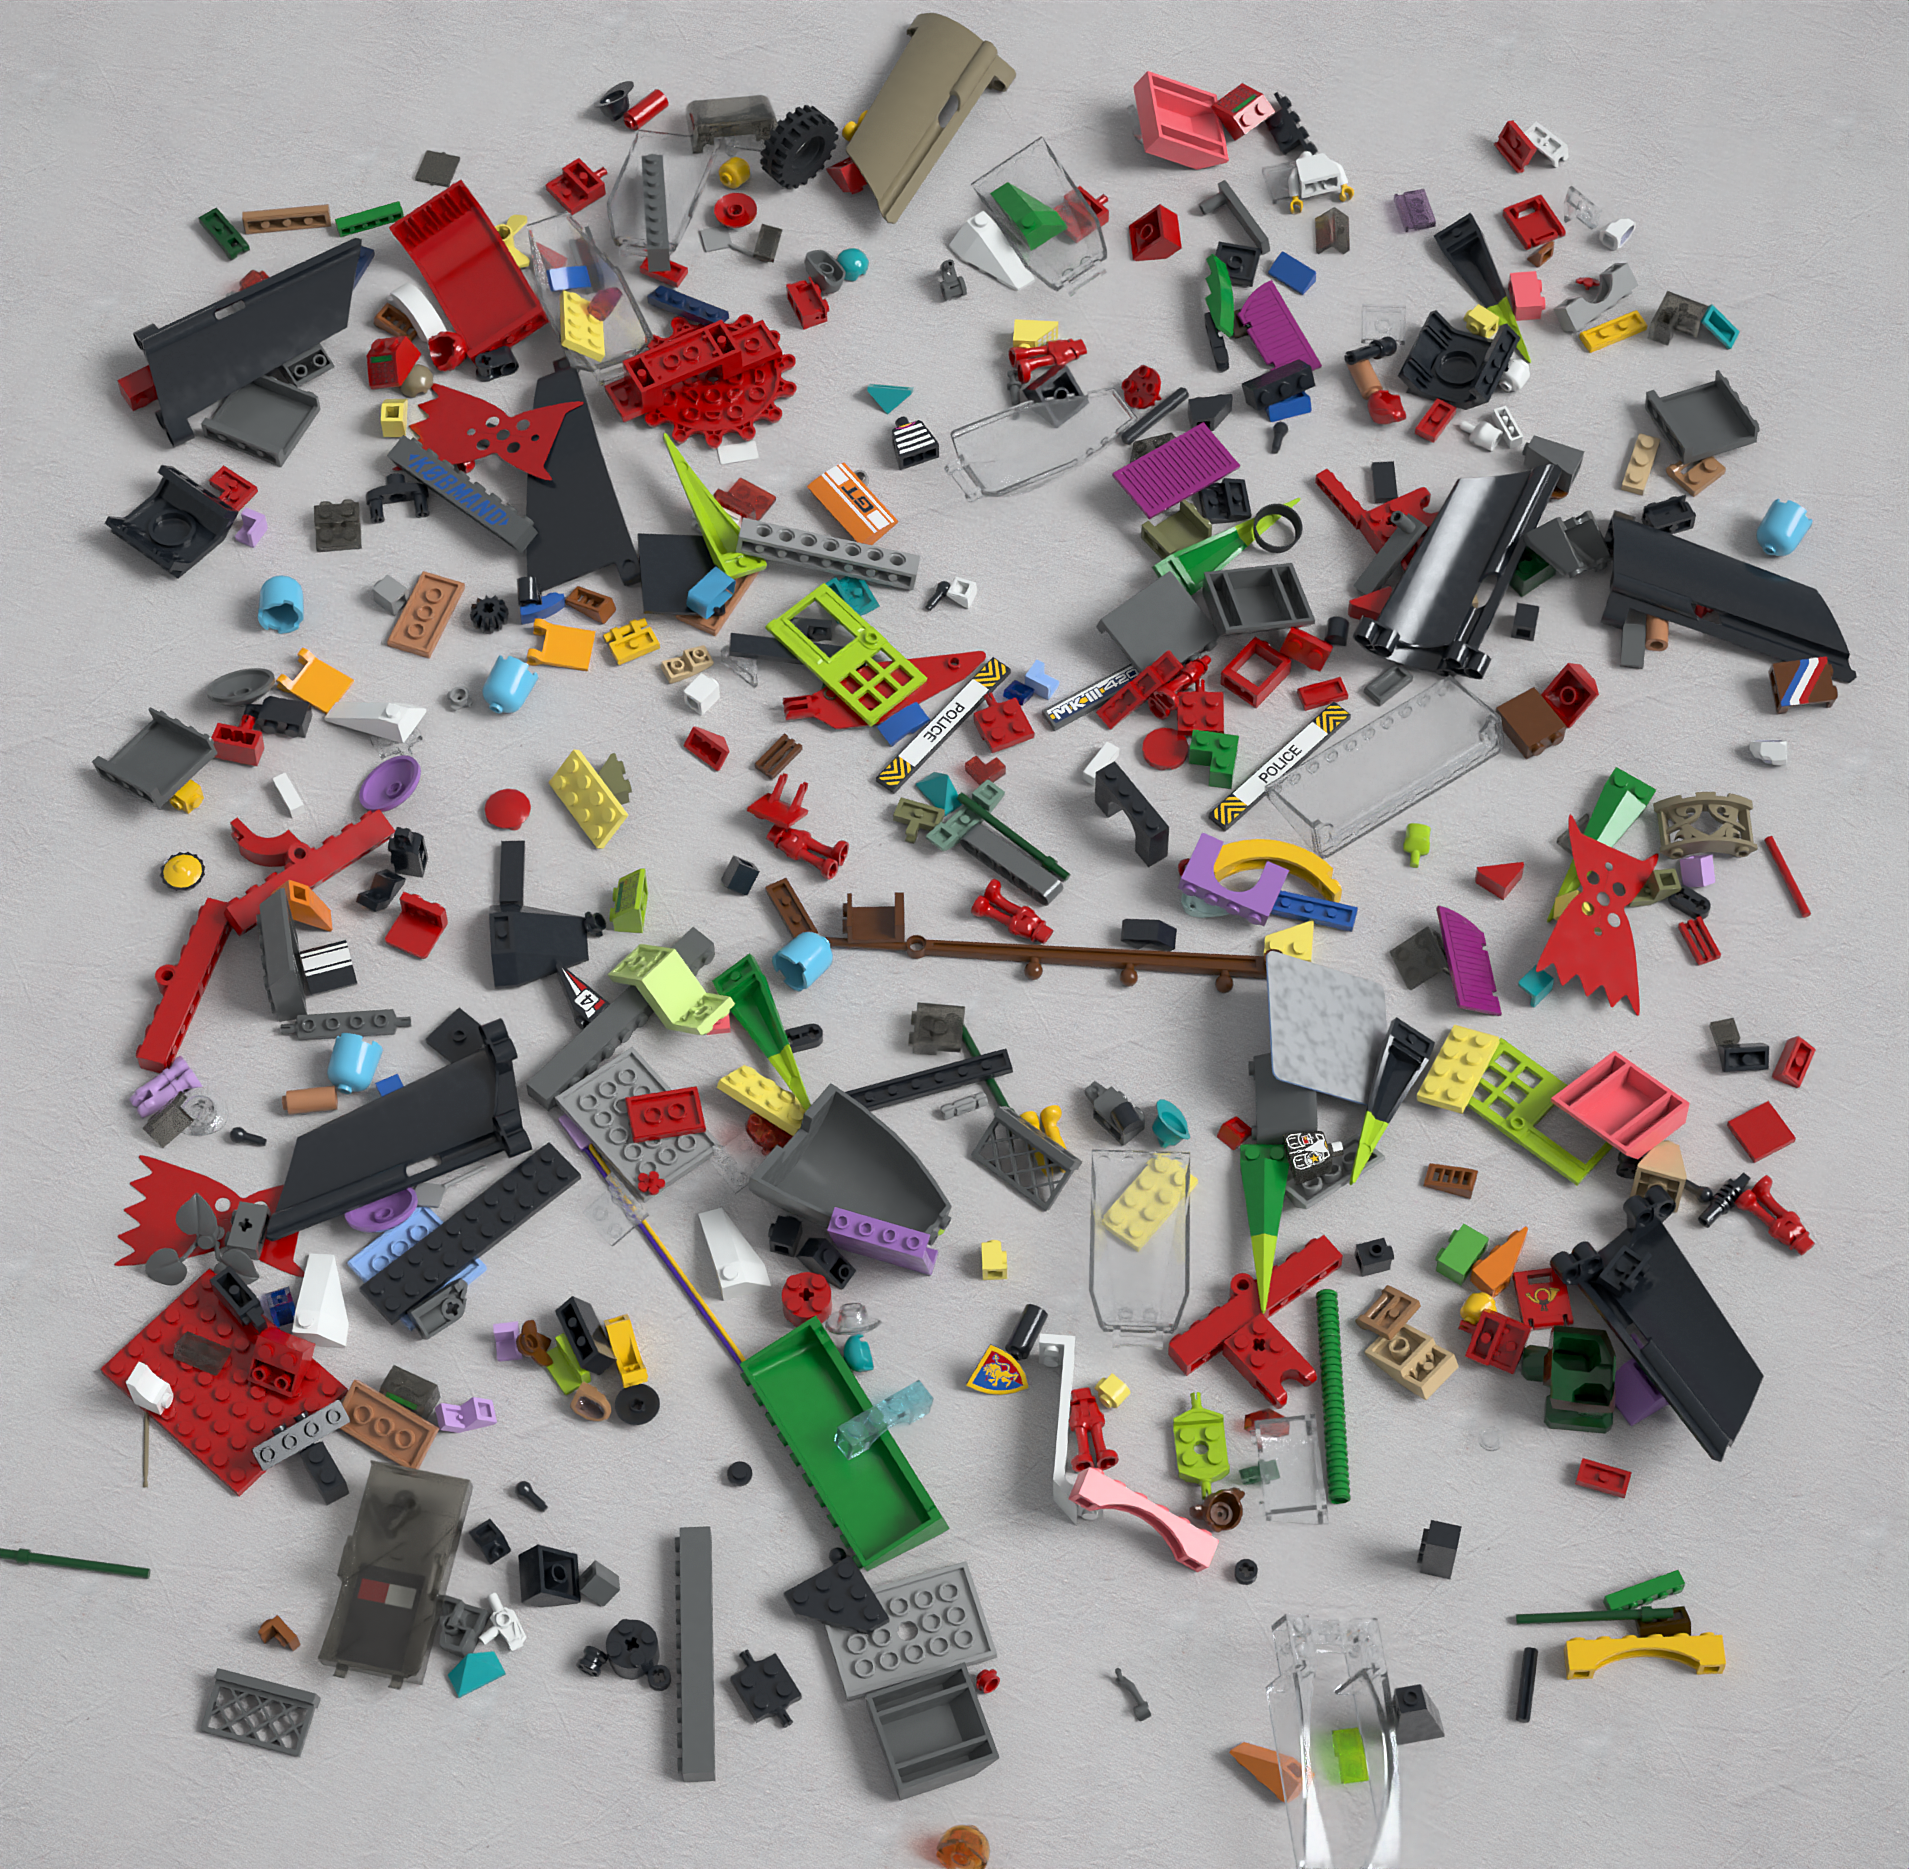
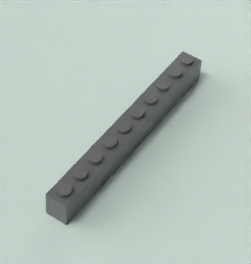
M694 927L671 947L678 952L695 977L698 971L704 965L710 964L715 957L714 943ZM630 985L526 1083L527 1092L531 1098L548 1112L554 1106L557 1107L555 1097L584 1079L588 1074L590 1075L596 1071L598 1065L604 1059L610 1058L621 1043L627 1042L638 1027H643L654 1011L637 987Z
M710 1526L680 1527V1537H675V1552H680V1561H675V1574L680 1576V1585H675L676 1601L680 1600V1609H676V1625H681V1633L676 1634V1649H681V1658H676L677 1674H681V1683H677L676 1687L677 1699L682 1698V1707L677 1708V1723H682V1732L677 1733V1747L682 1748V1757L677 1758L678 1774H683L684 1782L716 1781L712 1534Z

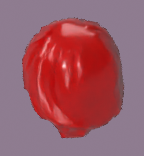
M441 331L428 340L430 356H432L431 360L438 371L451 372L465 361L468 347L465 339L460 334Z
M1378 390L1369 397L1367 402L1368 412L1375 423L1386 425L1400 422L1407 418L1399 395L1390 394L1387 390Z

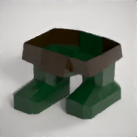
M1554 1325L1550 1333L1548 1347L1529 1345L1522 1354L1521 1375L1527 1381L1543 1382L1544 1386L1550 1387V1395L1546 1396L1544 1423L1550 1429L1606 1434L1612 1429L1616 1400V1354L1606 1330Z

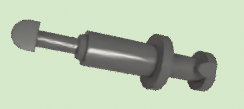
M1010 370L1007 372V376L1010 377L1007 389L1010 390L1011 402L1015 407L1013 417L1019 418L1018 405L1020 404L1019 389H1021V383L1016 379L1018 371Z

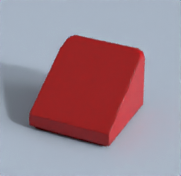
M1235 1116L1222 1124L1217 1138L1229 1148L1235 1150L1251 1136V1127Z

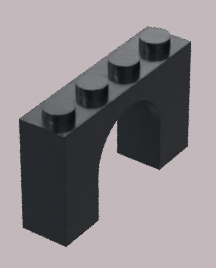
M1115 761L1096 771L1095 803L1109 818L1121 810L1124 811L1135 832V852L1148 868L1168 856L1169 826Z

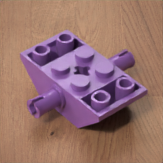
M1636 1333L1631 1334L1632 1339L1638 1345V1347L1640 1349L1643 1348L1644 1345L1639 1340ZM1634 1358L1625 1362L1615 1372V1406L1630 1426L1669 1405Z

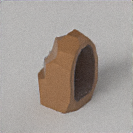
M583 1381L570 1404V1408L576 1414L588 1420L602 1421L608 1419L611 1414V1406L606 1400L605 1395L600 1393L596 1387Z

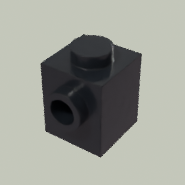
M778 1215L776 1223H771L768 1232L770 1252L794 1258L803 1233L802 1221L793 1216L784 1217Z
M1385 1238L1356 1244L1354 1256L1362 1277L1390 1270L1391 1262L1394 1260V1252L1391 1245L1387 1246Z

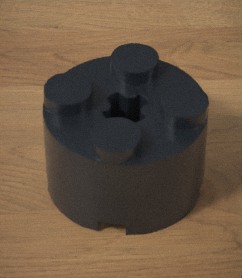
M622 1619L611 1629L607 1636L606 1651L608 1660L613 1671L618 1676L628 1680H635L638 1677L647 1675L653 1666L658 1665L660 1653L656 1632L647 1623L640 1620Z

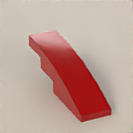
M1167 650L1151 666L1145 668L1136 678L1120 689L1096 713L1110 730L1113 729L1147 701L1159 687L1164 686L1184 668L1170 650Z

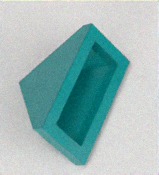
M1711 304L1708 306L1701 323L1724 346L1732 349L1740 331Z
M869 384L867 391L888 415L913 393L914 387Z
M933 772L916 783V787L934 807L945 810V816L963 805L957 800L958 793L947 774Z
M495 1651L467 1654L448 1674V1678L458 1697L461 1698L506 1675Z

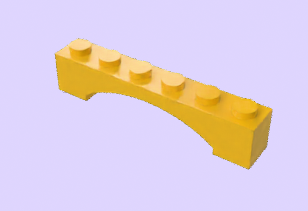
M1712 1632L1701 1633L1699 1636L1679 1633L1673 1637L1653 1634L1647 1638L1627 1635L1621 1639L1601 1636L1595 1640L1575 1637L1566 1641L1563 1650L1567 1680L1593 1679L1594 1673L1598 1669L1616 1661L1636 1657H1657L1674 1660L1696 1669L1697 1675L1723 1674L1726 1666L1723 1636L1715 1635Z

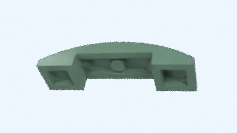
M987 779L972 793V800L991 813L1005 795V791ZM963 806L945 824L940 822L926 835V839L944 852L960 843V839L975 824H981L984 820L966 806Z

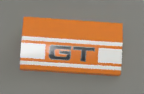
M841 463L826 471L807 486L817 500L856 542L873 545L898 523V520L845 463Z

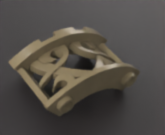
M1695 792L1696 796L1682 798L1681 795H1676L1653 803L1654 812L1657 813L1661 843L1660 853L1673 860L1680 859L1686 855L1704 852L1726 853L1741 858L1758 850L1757 844L1753 840L1750 818L1753 802L1748 798L1728 793L1727 797L1716 796V792ZM1694 812V815L1691 817H1689V814H1687ZM1701 812H1709L1716 821L1724 825L1711 835H1707L1690 824L1698 820ZM1669 819H1671V821H1672L1673 824H1674V825H1672L1670 828H1669V825H1668V820H1669ZM1680 830L1677 832L1674 841L1678 838L1683 840L1671 843L1670 834Z

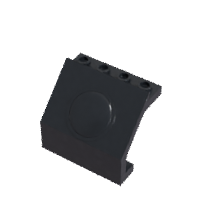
M1437 310L1429 313L1398 377L1408 386L1406 393L1436 401L1438 398L1456 408L1468 410L1490 401L1520 337L1507 323L1500 325L1494 339L1457 330Z
M161 465L157 473L163 477L156 491L126 517L108 516L104 524L111 528V532L179 579L224 541L239 512L175 467Z

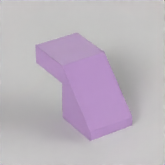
M472 1397L461 1406L440 1403L435 1407L439 1430L461 1433L497 1423L493 1401L489 1399Z

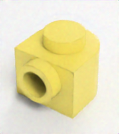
M1113 1373L1107 1379L1103 1377L1095 1386L1100 1402L1107 1408H1118L1131 1394L1126 1384Z

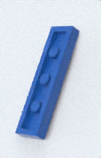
M1280 890L1270 914L1305 922L1314 921V924L1352 932L1358 907Z

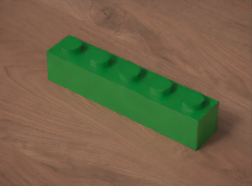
M397 201L337 218L335 223L341 238L396 222L404 217L400 202Z
M1678 1569L1606 1595L1603 1603L1607 1610L1636 1609L1639 1605L1651 1604L1653 1600H1662L1670 1594L1681 1593L1685 1582Z

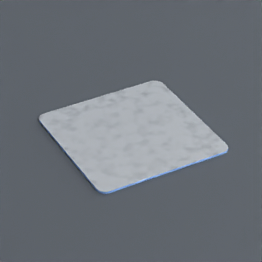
M1270 951L1266 955L1273 1075L1283 1082L1367 1106L1381 1044L1387 1034L1385 992L1383 987L1379 983L1279 952Z

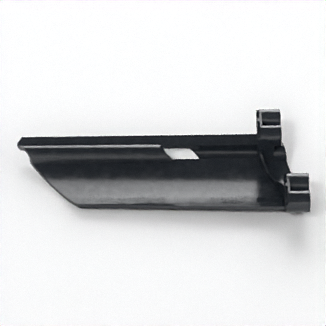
M353 238L159 329L152 323L133 332L134 339L140 350H143L149 364L161 409L155 412V416L161 428L166 431L173 447L195 438L187 418L347 328L362 239ZM241 300L245 303L244 309L220 320L216 318V312Z
M1546 464L1525 472L1457 479L1377 620L1375 621L1363 615L1353 634V639L1367 652L1400 665L1435 672L1440 676L1448 678L1460 675L1472 679H1483L1492 658L1478 649L1527 548L1522 535L1537 527L1563 472L1562 468L1558 464ZM1495 575L1498 580L1488 602L1480 608L1473 607V599L1482 581L1487 576Z
M1657 1185L1650 1188L1643 1198L1639 1195H1634L1625 1201L1623 1210L1627 1214V1228L1603 1249L1597 1252L1588 1241H1583L1577 1244L1570 1254L1566 1251L1555 1254L1551 1258L1549 1265L1564 1284L1577 1285L1709 1457L1712 1460L1722 1462L1728 1445L1731 1448L1747 1418L1764 1375L1663 1224L1676 1209V1203L1662 1186ZM1623 1245L1642 1258L1649 1252L1652 1254L1648 1262L1652 1265L1644 1277L1640 1275L1637 1277L1639 1283L1631 1293L1626 1291L1621 1299L1596 1282L1599 1275ZM1632 1323L1648 1342L1641 1349L1625 1330Z

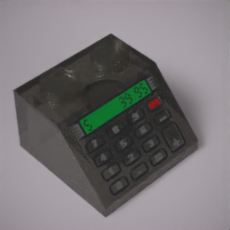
M396 1365L392 1366L379 1391L426 1421L441 1398L437 1384Z

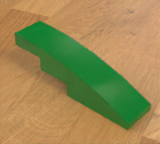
M1211 254L1206 258L1212 274L1205 278L1211 294L1204 299L1216 328L1230 338L1233 335L1234 297L1231 280L1225 263L1214 254Z

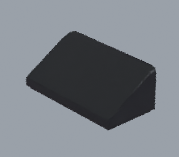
M1767 1044L1718 1045L1722 1072L1769 1069V1045Z

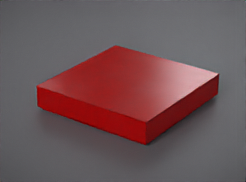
M1769 1100L1727 1123L1730 1131L1754 1163L1794 1143L1796 1140L1794 1134Z

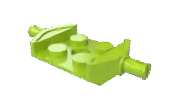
M1195 1392L1190 1394L1192 1408L1173 1418V1430L1179 1478L1186 1482L1199 1484L1201 1486L1202 1500H1205L1206 1493L1207 1496L1212 1494V1483L1223 1479L1229 1474L1230 1465L1228 1464L1224 1415L1203 1408L1201 1393L1196 1392L1195 1399ZM1201 1444L1206 1446L1208 1451L1205 1454H1198L1194 1451V1447Z

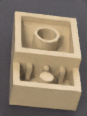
M1405 1324L1391 1341L1379 1336L1364 1351L1365 1355L1385 1373L1424 1400H1427L1459 1367L1453 1353L1436 1345L1433 1337L1408 1324Z

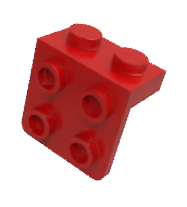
M1291 627L1279 652L1290 659L1306 665L1310 669L1321 672L1333 646L1299 628Z
M403 892L399 898L402 911L386 935L385 941L388 945L425 959L448 925L446 910L442 905L423 900L417 894L411 895Z

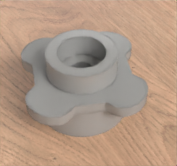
M455 687L447 693V699L451 701V709L459 710L461 707L472 705L473 700L468 695V688Z

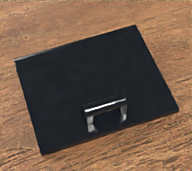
M638 533L643 614L699 615L687 607L688 591L714 567L718 568L713 562L704 537L700 535ZM725 603L720 608L714 607V613L711 616L724 615Z

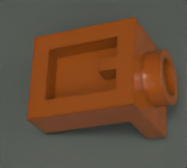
M278 1615L273 1619L266 1620L258 1631V1635L264 1644L274 1637L283 1648L288 1646L292 1651H295L301 1645L297 1635Z

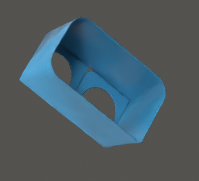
M714 567L688 591L687 607L703 618L708 619L714 613V607L720 608L733 596L731 593L734 594L736 581L719 568Z

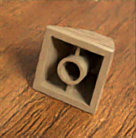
M1669 1140L1662 1141L1651 1149L1638 1163L1630 1197L1639 1195L1643 1198L1650 1188L1660 1185L1676 1203L1674 1212L1677 1213L1687 1178L1678 1144Z

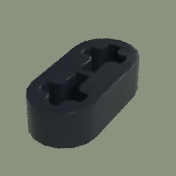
M1680 884L1682 889L1679 892L1668 897L1670 905L1693 919L1699 916L1705 919L1709 915L1710 901L1683 884ZM1682 894L1683 897H1679V899L1675 897V895ZM1700 905L1703 906V909H1700L1699 911L1695 909Z
M806 1024L785 1030L787 1038L793 1041V1044L790 1045L792 1053L816 1048L823 1042V1030L818 1024ZM813 1032L816 1038L811 1039L809 1033Z

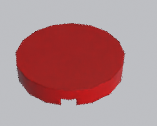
M1172 728L1153 730L1147 734L1143 741L1142 752L1144 759L1151 767L1158 770L1177 769L1184 764L1188 757L1186 737L1178 735L1177 730Z

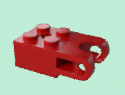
M1421 487L1362 513L1359 530L1375 553L1378 554L1398 528L1391 521L1393 512L1401 511L1406 516L1409 513L1426 525L1427 529L1420 538L1426 535L1438 512L1428 513L1423 510L1430 503L1431 493L1426 487Z
M1262 1313L1223 1342L1222 1355L1276 1409H1281L1287 1404V1392L1281 1385L1283 1381L1293 1379L1304 1387H1308L1317 1381L1314 1368Z

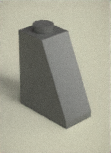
M1534 435L1530 443H1525L1522 455L1525 456L1523 465L1532 470L1541 465L1558 464L1563 472L1556 486L1568 493L1580 471L1585 451Z

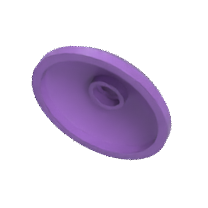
M401 755L390 758L377 766L367 776L361 786L359 800L362 806L368 811L375 812L380 809L381 812H386L404 803L418 786L421 776L419 763L411 756Z
M408 1188L345 1213V1218L350 1227L361 1232L376 1233L387 1231L402 1224L413 1214L418 1204V1198L414 1189Z

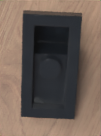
M793 617L789 620L808 639H815L817 641L832 640V620Z

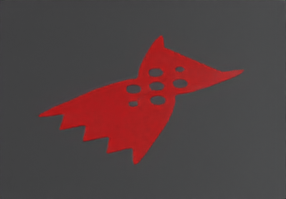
M433 383L431 388L439 397L418 404V407L426 412L429 418L411 424L409 427L420 436L418 441L423 444L422 448L426 451L428 448L434 451L439 456L438 459L440 461L445 459L454 465L497 453L504 461L528 474L544 480H552V477L543 467L565 413L581 406L584 402L561 403L525 411L509 417L503 410L481 398ZM497 417L499 419L497 426L493 428L486 426L489 418ZM521 420H528L530 422V426L525 430H518L516 427ZM469 429H475L473 435L467 434ZM506 429L510 432L509 437L505 440H498L496 437L497 433L501 430ZM533 435H539V439L537 441H532L531 437ZM487 439L490 442L488 448L484 450L477 449V443L480 440ZM513 442L520 444V449L517 452L509 453L507 451L509 444ZM397 466L393 468L395 471L402 470Z
M1570 814L1568 825L1577 876L1583 890L1568 904L1559 917L1540 956L1536 972L1542 971L1553 963L1562 986L1577 974L1580 977L1587 997L1602 985L1611 1007H1614L1626 995L1636 1015L1639 1016L1640 999L1636 950L1624 907L1634 900L1647 882L1657 864L1659 854L1656 853L1648 859L1641 861L1585 836L1580 832L1573 816ZM1606 863H1610L1613 866L1611 871L1606 869ZM1589 871H1594L1598 874V884L1594 885L1588 881L1587 873ZM1614 883H1621L1625 887V894L1623 896H1618L1614 893ZM1605 892L1609 896L1610 903L1607 906H1603L1598 902V893ZM1589 902L1593 905V915L1588 916L1584 914L1581 907L1582 903ZM1614 913L1619 917L1620 925L1618 927H1613L1609 924V914ZM1596 927L1600 928L1602 931V934L1600 936L1596 935L1594 932V929Z
M140 1155V1160L152 1171V1174L130 1182V1185L142 1193L146 1199L124 1208V1211L137 1220L140 1226L118 1235V1238L131 1246L135 1252L120 1259L114 1265L146 1264L154 1252L163 1248H172L177 1252L179 1258L182 1257L192 1246L197 1236L196 1234H186L177 1226L176 1214L179 1208L195 1193H198L209 1204L217 1218V1225L225 1231L224 1236L217 1240L220 1242L219 1249L225 1247L226 1233L228 1231L231 1232L232 1213L238 1209L239 1202L253 1204L258 1201L265 1202L272 1216L276 1211L284 1185L261 1190L246 1198H241L227 1186L205 1175L156 1158ZM220 1198H227L230 1200L231 1206L228 1210L221 1212L215 1207L216 1201ZM299 1232L276 1241H270L265 1238L259 1260L288 1274L304 1277L305 1272L293 1260ZM197 1246L187 1258L215 1251L214 1247L202 1249Z

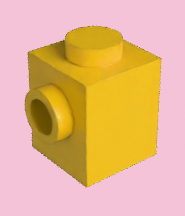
M190 779L169 801L175 809H182L189 814L194 808H198L201 805L204 796L201 786Z

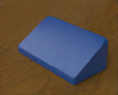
M1284 251L1279 254L1268 271L1269 275L1301 295L1316 282V271Z
M1303 391L1264 409L1269 420L1275 422L1310 413L1312 411L1311 399Z

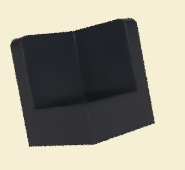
M1517 603L1511 638L1534 641L1539 606Z
M733 855L721 881L728 889L748 895L760 871L754 863Z

